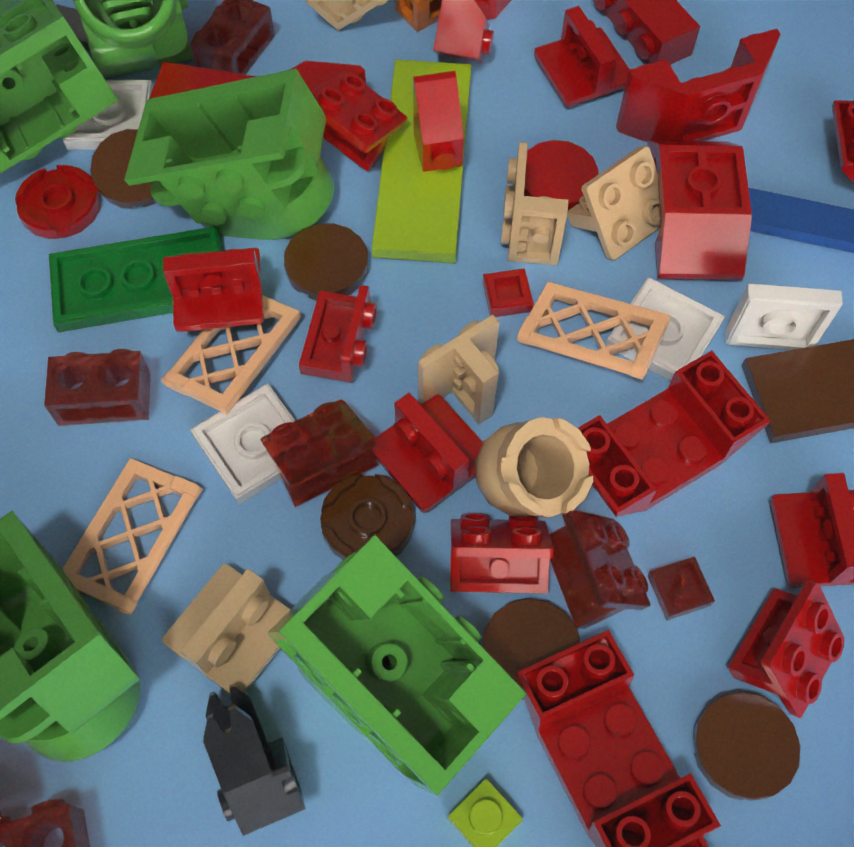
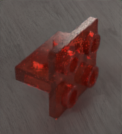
M342 399L324 403L318 406L313 413L294 422L280 424L271 433L260 439L277 469L289 499L295 507L332 489L337 483L349 476L362 474L378 466L372 450L377 445L374 435Z
M570 510L568 513L562 514L566 526L549 534L554 546V557L549 560L576 628L586 629L625 609L643 610L649 607L651 604L646 594L648 592V583L642 571L632 561L627 549L630 545L629 538L622 525L612 518L576 510Z

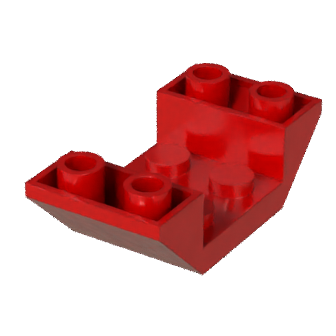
M776 28L741 38L730 68L704 77H695L683 83L680 82L667 59L630 69L616 123L618 132L648 143V140L706 141L742 130L781 35Z
M648 140L647 146L650 148L658 173L661 226L655 241L658 278L743 280L752 218L743 146L725 141Z
M711 350L675 371L668 389L609 423H606L601 415L581 425L578 429L591 448V451L586 453L589 460V475H594L592 485L613 514L618 517L646 511L719 467L764 429L771 420Z
M609 630L516 672L519 686L527 693L524 696V700L537 737L586 834L596 847H683L721 826L692 774L690 773L680 778L630 690L634 673Z

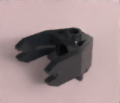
M234 683L229 685L232 702L229 706L222 704L215 691L209 694L203 743L221 789L217 790V795L227 822L235 819L242 835L245 836L306 808L303 793L283 737L268 743L250 694Z

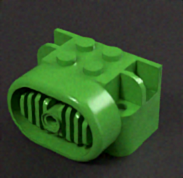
M0 0L1 174L22 160L34 158L41 152L44 146L57 138L68 137L76 130L78 125L119 101L53 0Z
M73 0L81 17L94 64L104 79L159 68L163 62L177 64L194 60L181 10L188 8L187 0Z
M297 69L147 99L124 181L129 186L152 182L151 195L159 205H181L197 224L200 223L205 228L217 227L219 235L259 240H276L292 237L302 229L313 226L325 214L333 198V175L320 156L326 116Z
M11 510L0 518V736L9 743L18 744L25 742L39 755L53 761L70 762L90 757L117 739L131 721L140 697L141 679L131 659L102 620L90 608L59 564Z
M373 535L357 552L344 558L329 574L325 575L268 632V635L294 662L308 684L348 724L366 737L410 782L438 796L527 693L478 643L481 635L477 629L462 616L458 615L454 618L441 605L444 596L438 588L424 577L417 579L376 535Z

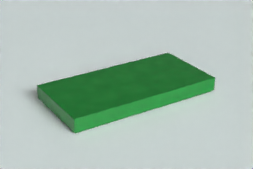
M214 226L50 253L49 268L53 325L59 333L173 313V297L163 273V257L186 253L196 254L222 251L218 228Z

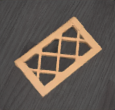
M547 282L532 311L520 328L517 342L631 375V377L643 380L670 323V315ZM555 300L573 305L554 313L551 309ZM593 310L615 317L594 324L587 311ZM581 314L587 327L564 334L558 321ZM632 321L650 326L648 332L635 336L628 322ZM552 324L558 337L552 338L537 332L539 328ZM621 325L629 339L606 347L599 333ZM592 335L599 350L572 344V342ZM633 347L637 352L634 361L613 356L616 353Z
M263 296L264 319L274 317L279 320L269 333L263 334L261 324H257L259 335L233 342L231 327L202 330L174 366L163 376L161 381L168 388L228 415L301 319L300 311ZM226 329L229 343L206 348L220 330ZM259 346L247 363L239 366L236 351ZM231 353L234 364L233 368L208 374L205 359ZM200 361L203 375L194 378L185 377L184 374L192 364ZM234 378L223 394L211 389V383Z
M130 458L62 570L80 593L113 607L122 614L131 615L193 504L200 496L202 488L193 482L176 475L173 476ZM137 478L149 483L151 491L125 500ZM171 493L182 496L172 514L165 517L160 497ZM154 500L159 520L133 529L128 509ZM122 512L127 531L101 541L100 539L116 513ZM162 528L147 557L141 558L136 538ZM130 541L135 561L108 570L103 550ZM97 552L102 573L90 578L79 575L91 554ZM138 570L125 595L114 590L111 579Z

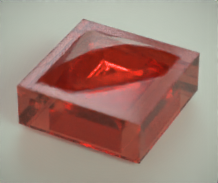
M695 557L651 570L647 575L666 621L710 607L715 602Z

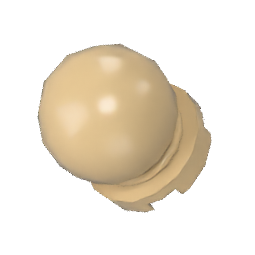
M539 417L525 422L500 427L482 443L475 460L476 484L488 504L509 516L527 518L530 516L552 517L558 514H566L572 512L585 500L593 483L594 475H589V460L586 453L591 451V448L580 430L561 418Z

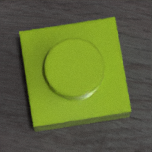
M487 779L447 816L450 823L472 847H497L523 821V818Z

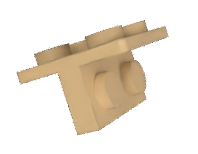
M648 146L638 147L582 186L583 196L579 200L580 203L568 210L567 213L572 227L597 232L605 256L611 260L617 259L659 229L661 226L658 173L650 148Z
M494 315L481 322L473 321L460 331L456 338L443 346L441 344L434 345L422 355L418 362V403L420 405L435 395H440L444 398L453 393L478 425L493 416L499 374L495 355L500 323Z
M223 564L162 637V642L229 694V685L234 683L246 692L280 649L268 635V632L291 609L271 596L264 580L248 568L242 575L228 564Z

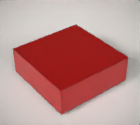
M525 268L483 274L482 283L490 316L500 317L532 311L533 300Z

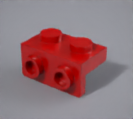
M360 285L357 297L319 290L299 362L300 374L353 382L356 366L363 367L366 360L368 342L363 340L365 330L373 329L376 319L377 303L370 301L369 286Z

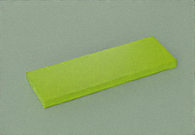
M395 59L390 101L396 105L399 111L407 116V120L404 126L390 135L384 147L372 241L373 258L455 263L463 166L451 167L446 170L422 171L414 138L413 77L455 71L464 135V163L471 64Z

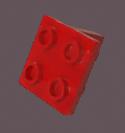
M580 6L565 10L561 40L536 47L534 50L535 59L566 107L625 88L630 70L604 30L600 27L596 28L594 22L588 20Z
M346 70L311 91L326 116L323 138L366 171L375 166L390 135L404 126L407 120V116L399 111L393 102L381 97L368 87L362 78Z
M258 248L229 249L226 251L196 254L186 253L163 257V273L173 297V325L177 332L253 325L264 322L261 258Z
M407 393L394 403L395 423L393 426L370 441L368 448L395 482L403 487L422 513H427L476 476L475 460L483 442L440 395H435L420 405L410 393Z
M824 474L808 493L775 494L771 498L770 504L788 586L800 588L804 586L807 580L817 582L820 586L853 585L854 490H848L845 474Z
M465 513L461 515V519H451L450 592L548 594L549 559L554 557V546L545 521L538 520L537 516L527 518L509 516V520H489V516L482 513Z
M807 580L798 595L774 588L728 666L734 679L779 695L789 714L798 718L803 716L809 704H813L818 699L824 675L830 664L840 658L844 648V635L819 583Z

